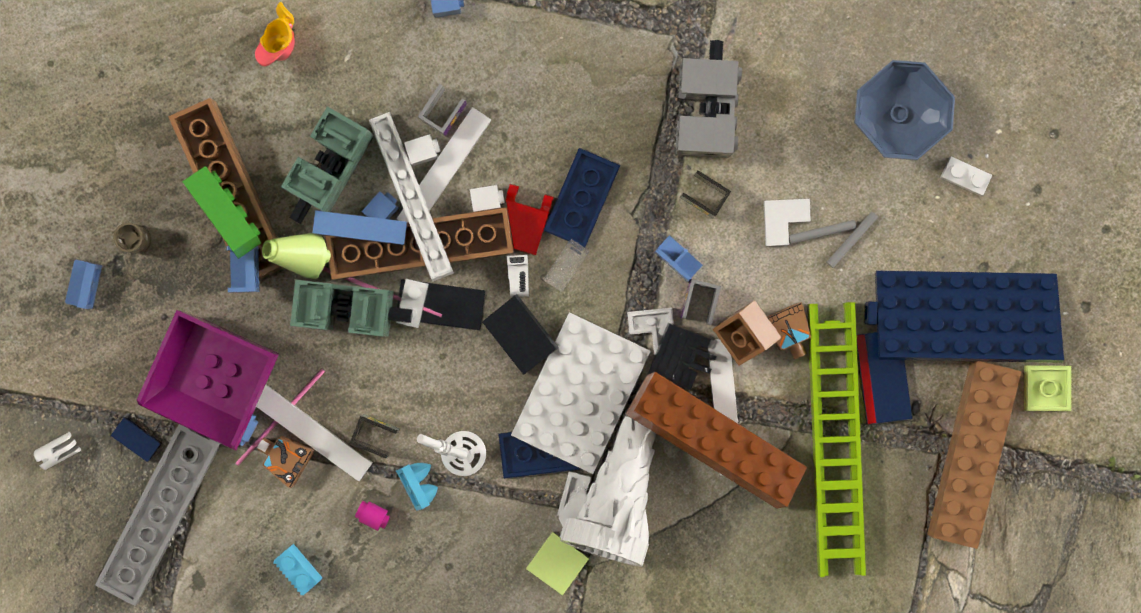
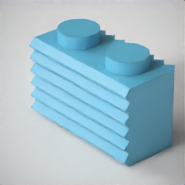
M294 544L273 562V564H277L276 567H280L279 571L285 574V578L291 581V585L297 588V592H300V595L306 594L322 579V576Z

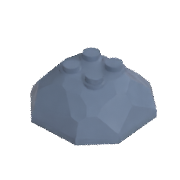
M892 60L857 90L854 123L884 158L918 160L953 130L955 97L925 62Z

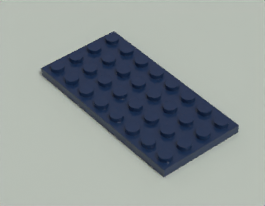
M877 270L875 272L876 302H878L877 335L879 360L1062 363L1064 361L1057 274Z

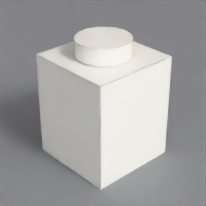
M430 134L404 142L412 166L438 158L437 153L441 152L437 139L433 140Z
M497 185L470 189L473 212L499 209L501 204L505 203L503 190H498Z

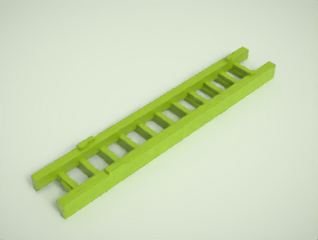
M855 302L843 303L844 322L840 323V320L819 323L818 304H807L808 327L811 338H809V369L817 565L820 577L829 576L828 559L853 558L854 574L866 576ZM844 328L845 345L819 346V329ZM845 351L846 368L820 369V352ZM846 374L847 390L821 391V375ZM847 396L848 413L822 414V397ZM848 419V436H823L822 420ZM849 442V458H824L823 443ZM850 465V480L825 481L824 466ZM851 489V502L826 503L825 490ZM852 512V525L827 526L826 513ZM853 535V548L828 549L827 536Z

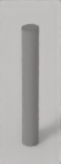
M871 212L826 263L834 268L876 221L878 216Z
M855 220L792 234L789 235V243H798L856 229Z

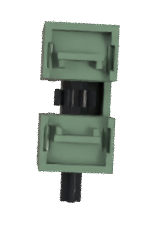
M328 106L310 135L311 138L327 148L325 152L319 150L315 160L319 163L315 166L298 157L281 185L283 189L300 198L289 217L302 224L312 205L324 212H331L374 137L368 129Z
M295 280L290 326L333 330L334 316H337L336 321L349 322L350 318L348 333L383 337L389 336L391 321L411 323L413 309L392 307L394 291Z

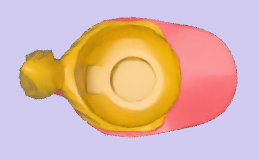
M279 2L276 7L279 18L267 25L255 51V58L261 66H268L275 60H286L294 49L295 39L294 32L292 31L294 17L282 2Z

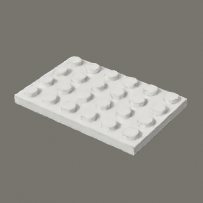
M569 312L555 341L559 348L548 356L511 436L593 474L651 351Z

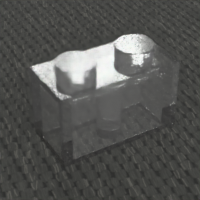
M571 239L543 280L563 292L590 251Z

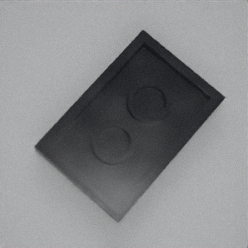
M517 294L482 321L523 375L559 348Z

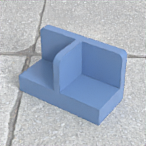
M670 235L654 251L658 257L686 282H689L703 266Z

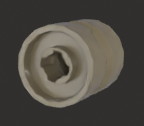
M123 223L114 231L113 239L116 247L121 251L136 254L147 250L150 246L151 235L144 226Z

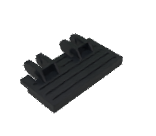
M668 323L647 375L657 372L680 388L683 387L691 390L698 372L689 369V367L708 374L712 370L709 366L694 362L696 354L711 361L716 360V355L697 348L698 345L708 348L711 339Z

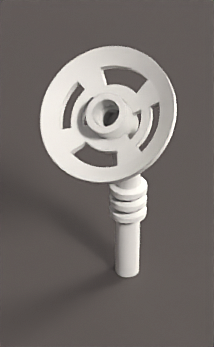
M455 432L445 441L441 439L435 440L423 434L417 437L418 443L433 448L435 452L441 454L444 466L455 475H472L485 462V445L481 438L472 432ZM463 437L474 440L477 445L474 446L471 442L463 440ZM453 440L457 443L455 447L451 444ZM463 444L469 445L472 449L469 450L467 447H463ZM475 453H480L478 463L472 468L470 463L474 459ZM455 459L463 461L464 464L458 463ZM452 461L458 467H463L464 471L455 469L450 462Z

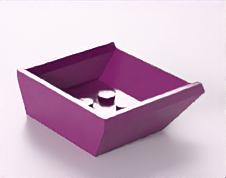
M176 310L138 395L137 403L150 411L237 451L279 353L203 318Z

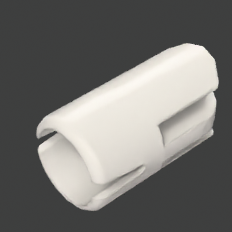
M70 432L34 451L36 462L43 461L39 465L42 469L47 470L81 451L79 446H75L77 443L75 439H69L72 436Z

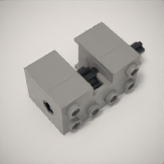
M710 40L709 59H682L678 99L704 100V102H700L699 114L703 115V117L680 116V121H677L675 155L729 158L738 149V136H734L737 128V116H734V109L738 107L737 85H739V81L741 82L742 68L738 67V61L723 60L724 41Z

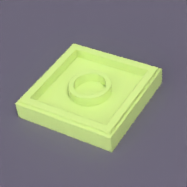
M1024 365V410L1071 411V366Z
M552 531L526 569L563 595L589 560V557L577 548L561 542L560 536Z

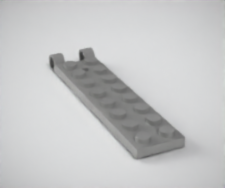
M180 424L178 425L95 584L97 587L134 606L138 604L220 448V443ZM188 450L194 452V457L191 459L186 456Z

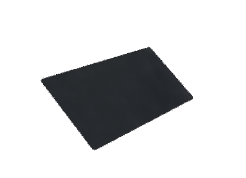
M401 279L398 296L402 298L405 279ZM422 282L429 284L424 307L438 312L442 316L439 317L423 310L420 323L480 330L485 290ZM398 300L397 308L400 307V302H401V301H399V300Z

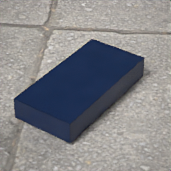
M127 417L121 420L111 434L114 439L146 462L151 460L162 442Z

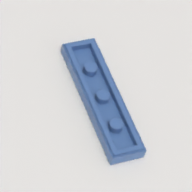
M315 210L312 233L405 245L408 222Z

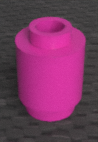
M362 501L355 514L360 523L376 531H379L380 527L385 529L390 519V516L387 515L388 510L370 501L368 503Z

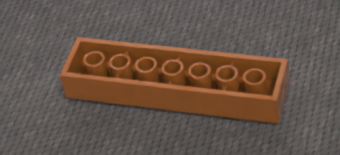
M657 372L646 376L625 414L776 509L788 507L807 469L800 462Z

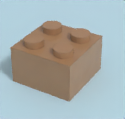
M755 300L728 316L713 328V331L738 366L766 351L781 338Z

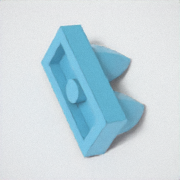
M414 463L396 470L416 511L429 506V503L437 493V486L419 484L428 475L431 464Z

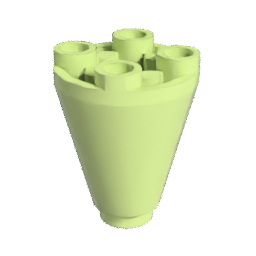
M307 233L274 238L265 241L262 247V255L265 259L310 279H317L325 263H328L331 257L325 240L320 234Z

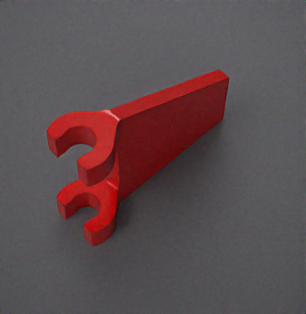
M510 184L506 195V204L514 249L536 255L554 197L545 194L541 208L537 209L515 202L519 186Z

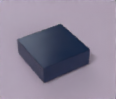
M868 301L865 303V324H877L878 302Z

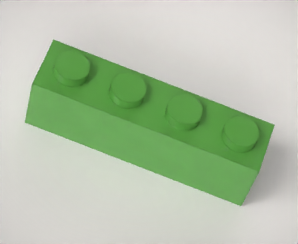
M205 166L182 181L238 259L261 244L258 235L261 233L253 222L247 223L245 218L248 215L240 205L236 207L233 204L234 196L228 188L222 189L219 185L222 183V180L215 171L210 172Z

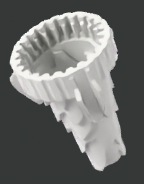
M624 417L613 450L608 451L606 461L599 469L596 481L592 483L588 494L585 488L579 487L559 515V521L563 526L560 534L561 542L610 560L633 566H643L649 546V531L645 509L648 500V493L646 491L649 481L648 472L655 452L652 446L656 433L632 418Z

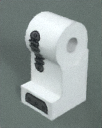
M528 255L507 256L511 298L516 294L519 297H529Z

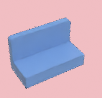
M80 260L74 261L65 300L66 304L75 305L83 309H93L102 265Z

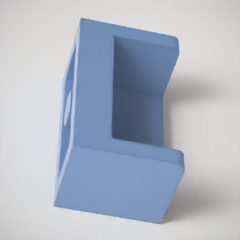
M226 246L227 251H230L231 288H228V292H260L258 246L239 259L231 248Z

